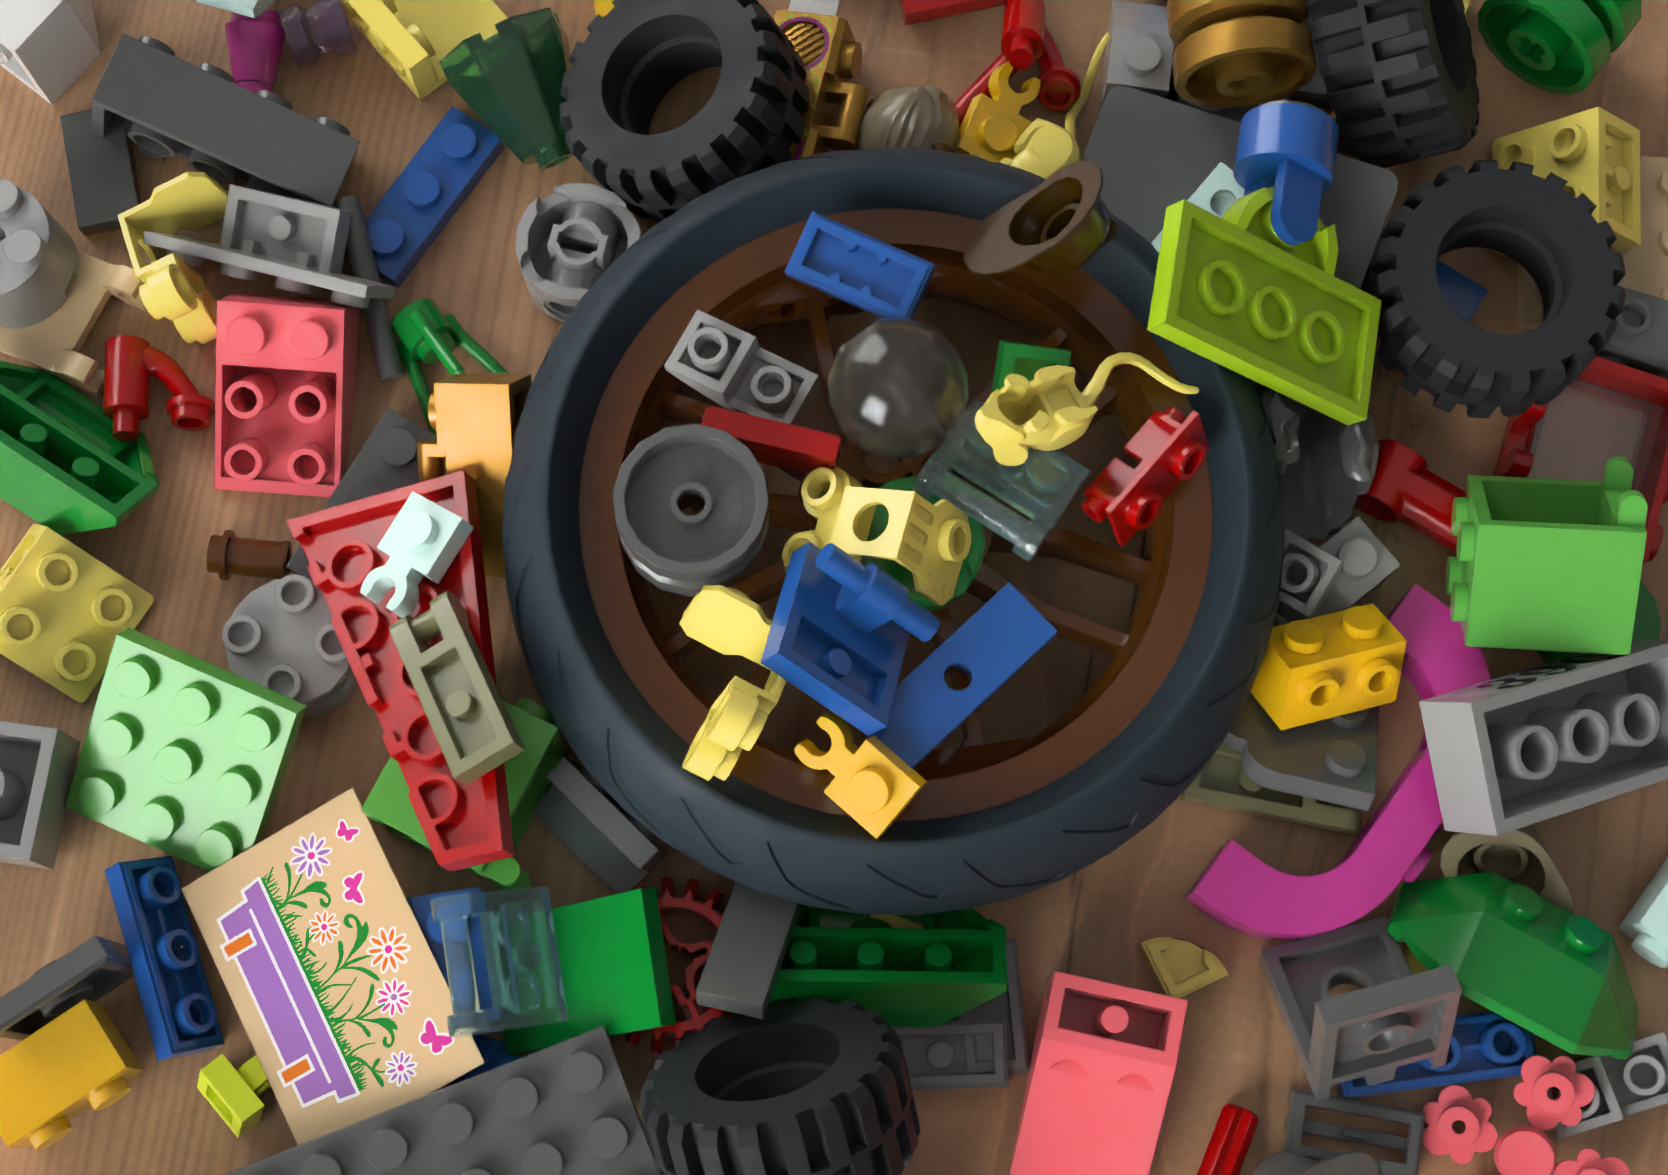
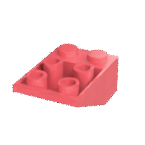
M236 292L217 300L214 489L331 497L345 475L359 365V307L339 304L331 301V299Z
M1058 971L1050 974L1046 979L1008 1175H1149L1176 1069L1188 1000Z

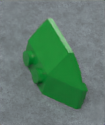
M0 361L1 499L39 524L49 527L59 535L116 527L158 492V478L154 473L151 453L146 436L139 431V438L133 441H120L113 438V420L103 414V407L42 369Z
M1493 871L1403 883L1398 889L1386 931L1398 942H1406L1416 959L1428 970L1451 964L1462 988L1461 995L1571 1054L1596 1057L1611 1055L1615 1059L1626 1060L1633 1052L1639 1009L1612 934L1600 929L1590 919L1574 915L1540 897L1530 887L1514 883Z
M801 904V910L768 1006L777 1004V1000L796 998L798 1002L810 1001L813 997H829L837 1004L848 1000L860 1004L866 1011L871 1009L886 1020L890 1027H938L1007 991L1006 928L993 919L986 920L973 908L924 915H894L924 926V929L893 928L885 921L869 918L871 914H857Z

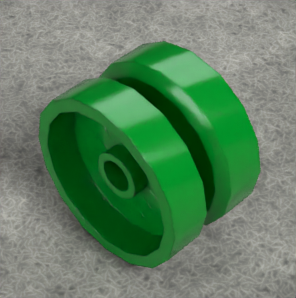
M1485 0L1477 13L1478 26L1488 49L1505 68L1526 83L1542 90L1570 95L1584 91L1610 58V53L1615 52L1640 21L1641 0Z

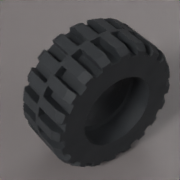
M614 0L612 4L615 7L605 17L602 18L598 14L588 25L587 29L590 34L585 42L577 41L569 60L573 64L571 72H564L560 93L566 100V102L560 104L561 127L566 131V143L573 156L582 163V167L605 189L615 192L627 204V209L631 213L642 219L653 218L659 223L692 200L736 178L781 162L791 161L793 155L788 150L792 142L800 143L806 121L801 117L800 113H806L809 107V88L804 83L807 73L801 57L794 50V45L757 0ZM722 67L714 93L706 105L693 118L673 130L649 135L651 119L658 104L676 83L702 69Z
M1307 0L1308 8L1311 12L1312 23L1310 28L1312 40L1316 45L1317 63L1321 77L1323 76L1327 89L1326 96L1331 110L1335 112L1342 137L1348 140L1349 150L1360 161L1388 168L1462 149L1476 135V126L1479 124L1480 116L1477 104L1480 103L1479 89L1476 82L1477 68L1475 58L1473 57L1472 38L1466 22L1463 0Z
M1480 160L1473 163L1467 174H1465L1463 167L1458 165L1440 171L1433 183L1423 181L1408 194L1403 205L1396 208L1378 240L1367 269L1368 275L1361 286V290L1382 300L1377 340L1381 339L1383 346L1378 352L1377 357L1387 371L1398 367L1406 377L1400 385L1411 394L1416 396L1420 389H1423L1436 396L1432 403L1433 407L1449 413L1456 404L1467 406L1466 414L1468 417L1488 419L1499 406L1501 413L1506 417L1523 414L1533 403L1543 406L1558 397L1568 385L1573 384L1609 342L1616 329L1614 320L1623 311L1626 294L1622 287L1617 286L1626 275L1623 256L1620 253H1610L1609 248L1617 238L1609 222L1605 220L1598 224L1591 215L1597 206L1584 193L1575 198L1563 189L1568 182L1552 172H1550L1546 179L1533 175L1534 166L1513 161L1508 170L1498 169V161ZM1481 247L1498 251L1514 259L1531 275L1540 291L1543 303V323L1536 330L1513 335L1492 333L1470 324L1453 310L1440 289L1436 272L1438 258L1455 249Z
M813 997L810 1001L798 1002L796 998L777 1000V1004L767 1006L763 1019L741 1014L727 1018L722 1015L706 1022V1028L697 1033L693 1031L688 1032L677 1040L674 1050H665L656 1060L653 1070H649L641 1091V1101L639 1104L657 1175H901L904 1167H908L918 1145L917 1138L920 1134L918 1113L902 1043L897 1032L873 1010L869 1009L866 1011L860 1004L848 1000L837 1004L829 997Z

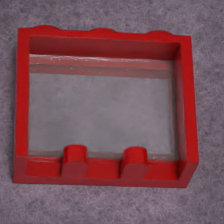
M1596 356L1573 384L1568 385L1558 397L1543 406L1533 403L1525 413L1508 418L1493 476L1603 481L1604 467L1610 458L1615 456L1627 458L1634 471L1631 490L1641 492L1648 505L1645 524L1647 537L1643 564L1651 561L1656 556L1662 543L1664 529L1663 526L1658 525L1662 504L1668 501V379Z

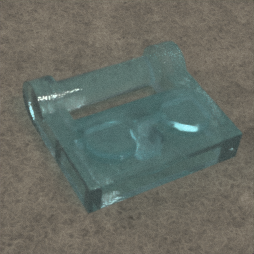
M974 399L936 453L923 466L912 489L928 499L936 495L941 499L950 501L963 513L1013 543L1012 551L1030 562L1084 484L1091 470L1057 449L1042 451L1028 448V458L1023 464L1018 466L1001 465L996 461L992 447L985 442L976 429L974 423L975 416L984 404ZM955 470L956 472L960 473L964 477L968 478L972 482L976 483L980 487L984 488L988 492L992 493L996 497L1000 498L1004 502L1008 503L1012 507L1024 513L1025 515L1030 517L1031 520L1028 521L1024 519L1023 517L1008 509L1001 503L997 502L993 498L989 497L985 493L981 492L977 488L973 487L969 483L957 477L956 475L951 473V471Z
M548 886L460 893L430 900L433 922H440L453 1010V1015L447 1016L449 1038L552 1025L569 1020ZM480 916L493 1005L491 1009H480L467 917Z

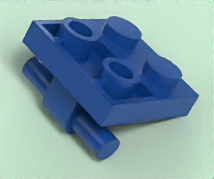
M808 542L792 552L760 663L869 736L887 727L909 634L911 633L922 642H927L936 634L940 626V620L909 598L908 588L877 565L871 563L864 566L833 543L827 544L821 550L813 543Z

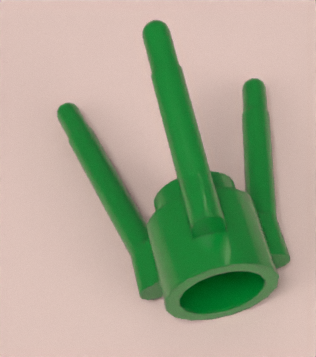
M430 298L420 299L409 304L393 319V330L401 340V343L397 346L401 361L407 369L429 431L436 436V429H433L429 422L428 403L431 393L420 367V360L426 365L441 361L451 376L466 373L452 353L455 348V340L489 373L510 374L464 331L453 314L444 316L434 300Z

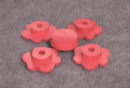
M1533 1055L1528 1057L1521 1066V1076L1524 1081L1515 1086L1513 1094L1515 1100L1520 1105L1527 1106L1526 1115L1530 1124L1534 1127L1516 1126L1504 1132L1498 1139L1496 1128L1488 1121L1492 1115L1490 1103L1483 1098L1472 1099L1466 1088L1456 1084L1443 1088L1439 1094L1438 1102H1427L1421 1111L1425 1112L1424 1122L1428 1124L1422 1136L1425 1148L1434 1155L1442 1156L1450 1153L1451 1158L1459 1164L1470 1162L1474 1156V1151L1487 1152L1495 1146L1494 1160L1501 1175H1630L1629 1168L1624 1161L1613 1156L1601 1159L1600 1154L1592 1148L1580 1150L1576 1156V1161L1567 1159L1560 1161L1556 1165L1555 1147L1550 1138L1541 1130H1550L1559 1121L1566 1126L1577 1125L1582 1119L1580 1107L1589 1104L1595 1094L1592 1081L1584 1074L1575 1073L1576 1065L1574 1061L1565 1055L1555 1057L1552 1062L1544 1056ZM1550 1087H1557L1560 1092L1558 1097L1550 1098L1547 1096V1090ZM1461 1120L1465 1123V1128L1462 1131H1455L1452 1128L1453 1122Z

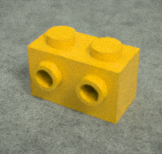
M1373 603L1275 626L1272 628L1267 651L1250 693L1281 731L1396 702L1407 640Z
M86 999L82 1000L0 1055V1136L7 1147L29 1148L33 1145L36 1151L43 1150L73 1130L69 1120L90 1106L95 1111L105 1109L131 1091L132 1088L127 1081L144 1071L103 1003Z

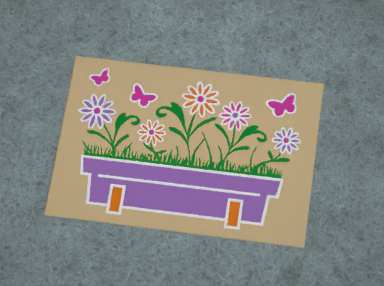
M353 787L182 888L183 894L297 1145L432 1093L485 1063L367 816L361 811L362 805Z

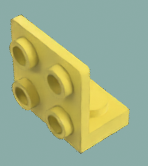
M340 0L346 16L420 101L509 35L513 30L511 21L493 0Z
M1598 106L1512 133L1493 141L1492 160L1498 161V169L1508 170L1512 162L1516 161L1533 165L1532 174L1544 179L1547 178L1550 172L1568 181L1563 189L1575 198L1584 193L1597 206L1591 215L1598 224L1605 220L1609 222L1617 238L1611 245L1612 248L1621 251L1641 245L1639 129ZM1492 250V251H1494V252H1496V253H1498V254H1500V255H1505V254L1500 253V252H1498V251Z
M33 523L0 570V654L77 702H84L106 671L116 634L127 628L135 630L152 605L154 598L150 593L49 527Z

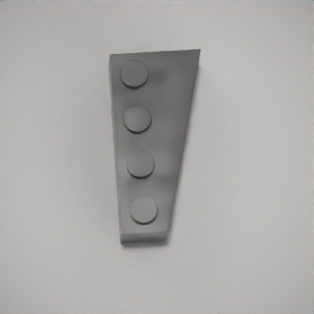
M122 33L91 99L92 134L104 138L115 114L123 117L126 135L135 144L140 146L139 153L142 156L165 163L166 158H173L176 155L187 159L188 165L196 172H205L219 184H232L235 178L247 181L246 186L332 207H334V202L338 198L360 144L359 140L350 137V131L342 124L325 117H317L316 120L293 111L291 103L283 97L266 90H259L257 94L234 84L233 77L224 70L206 63H201L198 67L175 57V52L165 43L148 36H141L137 40Z

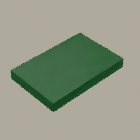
M640 888L489 923L506 1052L514 1055L538 1051L602 1025H605L608 1036L612 1037L676 1024L656 888Z

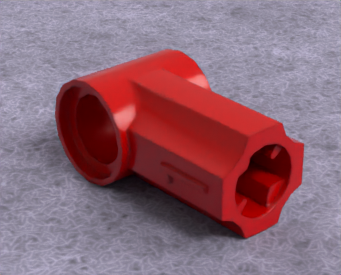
M1390 439L1378 440L1380 447L1373 482L1367 494L1357 496L1354 506L1365 514L1384 522L1394 523L1399 520L1456 553L1457 536H1452L1451 532L1452 505L1454 497H1465L1466 491L1427 470L1428 464L1425 459L1410 447Z

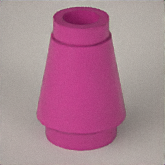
M267 9L261 15L252 18L231 12V21L225 24V32L234 84L256 94L259 90L272 92L287 32L281 26V14Z

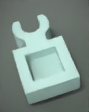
M412 491L377 546L379 550L390 558L384 566L372 570L366 576L360 593L379 605L386 592L390 588L395 587V593L389 600L386 608L401 618L410 615L419 600L418 585L422 578L426 577L439 584L474 527L460 516Z

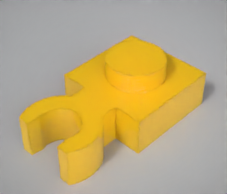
M1009 61L998 66L989 78L988 88L991 98L981 93L972 99L960 125V137L954 153L977 156L991 162H1000L1004 158L1014 159L1017 155L1014 152V145L1021 134L1032 123L1019 115V111L1022 106L1036 98L1040 90V80L1033 77L1025 81L1020 93H1016L1010 88L1008 83L1013 67Z
M828 712L822 715L816 723L829 734L832 741L830 751H821L814 743L806 739L794 749L795 754L806 766L816 770L827 769L835 776L833 781L824 790V793L877 839L887 831L927 781L875 735L866 739L860 748L852 742V732L847 722L837 714Z

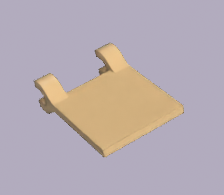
M77 250L79 257L77 277L72 273L70 282L65 290L69 296L62 307L49 318L30 327L11 329L4 328L0 324V352L58 376L75 387L100 397L104 391V370L97 368L99 363L96 360L79 353L110 296L113 295L137 309L148 312L139 293V287L144 283L135 276L133 268L125 265H113Z

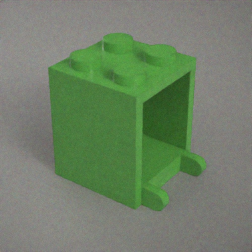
M1623 456L1610 458L1604 467L1603 481L1467 475L1465 497H1454L1452 505L1451 532L1452 536H1457V557L1448 556L1445 572L1446 595H1451L1450 618L1452 622H1461L1466 646L1630 655L1647 537L1645 524L1648 505L1641 492L1631 490L1634 471L1627 458Z
M500 695L525 748L523 752L505 762L515 854L536 815L533 812L534 805L552 785V782L546 776L564 757H567L570 748L553 721L548 709L523 697L520 698L515 706L505 701V698ZM390 757L361 811L384 830L433 854L408 798L410 789L398 762ZM513 857L462 869L515 896L525 895L532 885L530 875L521 869L520 864Z

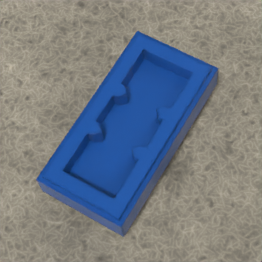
M812 211L784 273L787 277L909 329L936 267L931 262Z

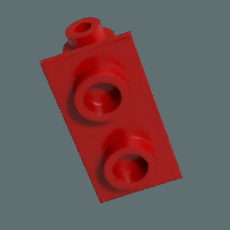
M1168 406L1163 413L1155 411L1124 446L1126 454L1140 462L1137 467L1133 469L1114 457L1098 477L1084 490L1086 499L1080 505L1082 510L1098 523H1101L1108 516L1117 542L1122 547L1138 530H1144L1149 527L1159 515L1163 501L1182 480L1186 481L1192 478L1201 468L1209 446L1199 413L1193 410L1187 418L1172 406Z

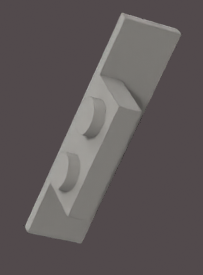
M230 184L220 243L180 233L145 231L144 244L167 249L166 256L174 253L189 266L204 267L205 259L221 262L220 273L223 275L258 281L259 272L277 276L276 288L303 294H313L314 286L332 290L331 301L359 308H369L370 298H395L396 286L341 273L352 211L248 186Z

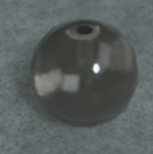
M912 317L881 318L875 321L837 350L828 374V403L839 429L860 449L886 459L916 458L936 447L959 427L969 401L968 370L958 347L937 327Z

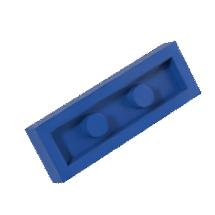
M453 106L365 220L379 277L390 285L396 286V289L401 286L505 148L502 137Z

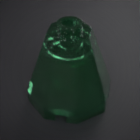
M550 7L509 17L495 24L498 31L497 34L486 40H483L480 32L470 36L439 61L452 88L522 163L529 165L537 162L540 170H545L559 165L573 156L566 143V131L561 127L560 104L566 102L560 95L564 72L572 71V63L569 61L571 55L569 38L556 13L554 14Z

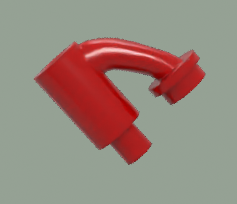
M1007 0L1004 5L1001 52L1013 68L1018 70L1029 68L1037 60L1041 70L1038 76L1040 80L1038 100L1046 109L1053 112H1062L1069 109L1080 96L1081 82L1073 70L1064 66L1058 47L1045 24L1046 7L1044 1Z
M120 335L106 340L103 414L113 420V438L120 441H133L139 438V421L149 416L150 376L158 378L174 396L166 403V412L171 416V424L174 427L194 431L205 429L210 425V417L215 414L214 401L199 395L186 373L169 355L157 348L150 347V343L147 340L137 336Z

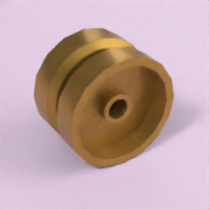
M1168 0L1166 13L1169 37L1176 46L1172 57L1174 84L1176 91L1183 100L1198 106L1214 108L1248 107L1274 101L1296 92L1312 79L1316 71L1314 43L1308 28L1305 27L1310 16L1307 0Z

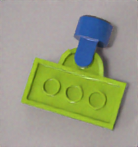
M1290 100L1267 102L1248 111L1241 120L1233 175L1236 182L1245 191L1244 196L1237 199L1225 211L1223 218L1185 199L1166 207L1147 330L1346 425L1355 424L1367 420L1382 300L1334 276L1339 250L1335 223L1325 227L1319 218L1321 195L1326 193L1333 184L1339 127L1332 117L1314 105Z

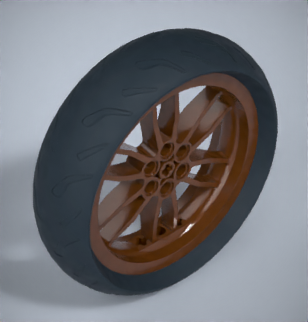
M875 147L862 150L826 152L795 161L781 162L736 178L692 200L674 214L653 226L607 268L583 295L556 335L529 388L514 433L513 455L509 472L505 479L502 539L506 589L517 638L534 685L553 721L559 728L560 733L585 768L625 811L662 841L702 866L756 891L807 906L850 913L921 915L966 910L1016 898L1065 879L1112 853L1151 824L1191 785L1221 746L1246 703L1267 651L1281 591L1282 567L1285 555L1284 499L1276 450L1262 403L1252 380L1147 330L1159 252L1156 251L1147 239L1115 215L1113 217L1118 226L1116 236L1101 247L1087 263L1073 272L1059 275L1036 271L1024 264L999 275L981 276L972 273L964 262V249L972 233L988 216L1007 203L1036 188L1046 180L1026 170L999 162H991L977 156L933 149ZM812 211L933 263L936 270L922 299L939 297L977 307L1014 323L1042 340L1037 344L1039 346L1071 351L1070 363L1088 382L1092 379L1098 366L1108 356L1119 352H1131L1146 358L1180 383L1198 387L1199 392L1197 394L1180 393L1162 384L1137 366L1120 364L1111 371L1103 392L1093 405L1097 407L1098 411L1088 428L1103 416L1113 414L1122 429L1127 443L1155 411L1163 413L1168 406H1172L1179 410L1186 418L1193 410L1199 413L1209 450L1198 472L1192 478L1186 481L1182 480L1163 501L1157 518L1146 528L1145 558L1136 557L1065 529L982 515L976 509V503L1041 468L1067 446L1051 451L1028 448L1027 460L1018 466L1001 465L996 459L981 466L977 465L975 459L966 448L978 433L974 423L975 416L992 393L994 378L984 387L938 442L927 444L916 440L911 434V353L906 328L885 320L893 369L891 421L882 420L870 422L866 425L861 423L836 368L826 322L829 320V315H852L865 312V310L787 277L784 273ZM697 309L745 332H749L762 324L808 317L817 372L822 384L820 388L845 451L840 456L837 467L858 480L864 488L878 489L894 479L913 476L928 478L934 473L945 472L954 476L961 487L958 490V494L965 498L969 505L972 504L981 518L986 543L979 575L967 592L987 603L1010 582L1058 631L1056 637L1104 652L1111 658L1107 667L1086 693L1062 716L1032 737L985 744L979 710L977 709L961 724L964 739H962L960 746L935 749L913 769L927 781L926 784L887 831L877 839L824 793V790L835 778L827 769H812L803 764L797 755L783 750L761 737H758L750 751L742 749L734 768L725 781L715 776L707 781L682 768L686 754L697 732L706 720L711 706L715 702L700 688L681 664L683 658L702 645V643L688 637L684 630L680 631L676 636L665 637L651 606L644 577L636 571L623 549L616 525L612 493L621 464L639 442L662 430L667 419L677 420L687 425H701L705 408L714 406L683 396L682 394L688 385L667 372L664 367ZM875 451H887L897 458L899 466L891 472L878 473L866 465L865 458ZM1134 459L1135 464H1136V467H1137V465H1138L1140 462H1138V461H1136V460ZM780 468L800 481L801 484L797 496L767 493L769 525L771 527L800 532L815 530L818 519L806 511L801 495L802 484L808 474ZM988 551L1056 558L1136 584L1140 587V592L1126 632L1116 631L1041 601L984 564ZM783 559L742 581L733 588L743 592L751 601L757 604L780 595L786 576ZM947 607L930 612L940 620V626L932 637L936 649L956 631ZM760 666L745 681L764 689L771 670ZM958 671L947 673L953 690H963L969 686L968 678L963 673Z

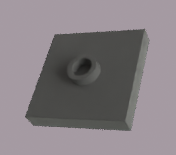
M95 935L62 958L45 965L35 972L31 978L0 997V1037L22 1041L82 1000L86 999L95 1002L132 978L134 973L126 945Z

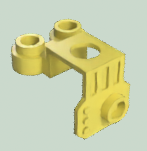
M185 172L154 188L149 200L117 215L135 276L144 283L139 287V293L144 306L156 320L166 317L173 321L181 337L189 344L195 341L206 344L216 339L217 300L208 291L203 276L174 253L161 258L158 247L144 244L143 239L145 231L178 233L182 230H200L224 218L228 191L205 172ZM138 244L147 253L151 264L147 265L143 260Z
M820 467L807 475L801 488L803 504L806 511L818 519L815 530L798 532L786 542L782 552L786 572L792 552L811 542L822 550L827 544L833 543L859 562H861L862 557L895 560L912 572L915 591L935 605L943 606L953 598L963 560L967 557L971 547L972 537L967 514L946 499H941L933 505L915 491L864 488L858 480L839 467H835V469ZM884 505L889 513L888 525L878 538L867 541L876 506Z
M704 585L688 605L679 624L686 635L723 655H742L767 668L760 662L772 620L766 617L759 604L751 601L743 592L722 585ZM771 670L764 689H761L734 676L711 706L706 720L697 732L686 754L682 768L707 781L713 776L725 781L734 768L742 749L750 751L757 741L766 723L768 714L779 701L786 680Z

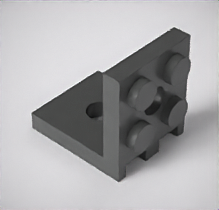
M1387 916L1261 950L1260 963L1316 1101L1330 1097L1331 1085L1363 1076L1368 1087L1394 1080L1396 1067L1424 1059H1429L1432 1068L1446 1065L1462 991L1461 985L1451 964L1412 974L1399 942L1386 931L1389 922ZM1339 984H1351L1359 988V990L1330 997L1328 993L1334 986Z

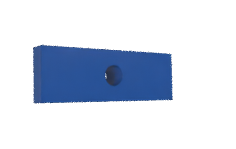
M1008 582L897 685L887 727L869 736L864 732L862 733L867 738L875 735L914 769L1056 636L1058 631ZM952 671L961 672L968 678L969 686L963 690H953L946 684L944 676Z
M172 856L118 862L105 870L157 1060L163 1061L210 1051L225 1044Z
M1493 1011L1456 1015L1446 1065L1432 1068L1429 1059H1424L1396 1067L1394 1080L1369 1087L1364 1076L1338 1083L1339 1095L1341 1098H1352L1520 1076L1523 1062L1528 1057L1537 1055L1533 1033Z

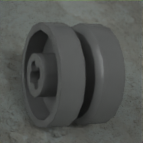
M700 424L666 427L639 442L621 464L612 494L616 525L622 546L636 571L659 589L692 597L697 592H700L704 585L730 587L744 579L761 558L770 529L765 474L750 449L729 433ZM691 507L696 514L702 507L704 508L699 514L693 516L685 515L681 512L685 508Z

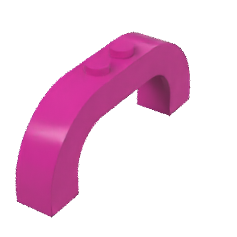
M1414 584L1398 600L1386 618L1407 640L1401 674L1414 687L1420 701L1491 680L1488 665L1480 647L1465 645L1461 622H1452L1450 609L1422 587ZM1423 730L1422 740L1414 757L1365 824L1360 835L1356 837L1341 860L1330 871L1314 876L1286 874L1268 866L1231 839L1220 847L1184 899L1217 923L1233 931L1266 940H1299L1324 934L1365 916L1384 901L1402 879L1411 883L1420 874L1433 854L1425 845L1438 827L1444 830L1425 730Z

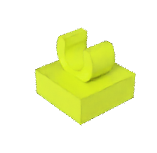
M222 1053L200 1070L197 1084L198 1090L238 1139L260 1122L264 1104L258 1096L271 1087L257 1054L236 1071Z

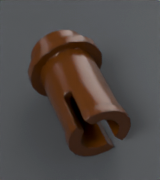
M225 530L223 536L212 535L209 540L207 570L209 573H219L220 580H229L231 575L282 579L290 574L286 566L292 558L291 541L277 542L236 537L234 531Z

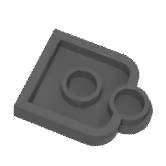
M1249 693L1246 703L1223 742L1231 749L1241 752L1242 767L1254 782L1269 789L1365 811L1369 810L1374 799L1376 790L1379 706L1281 731L1254 696Z

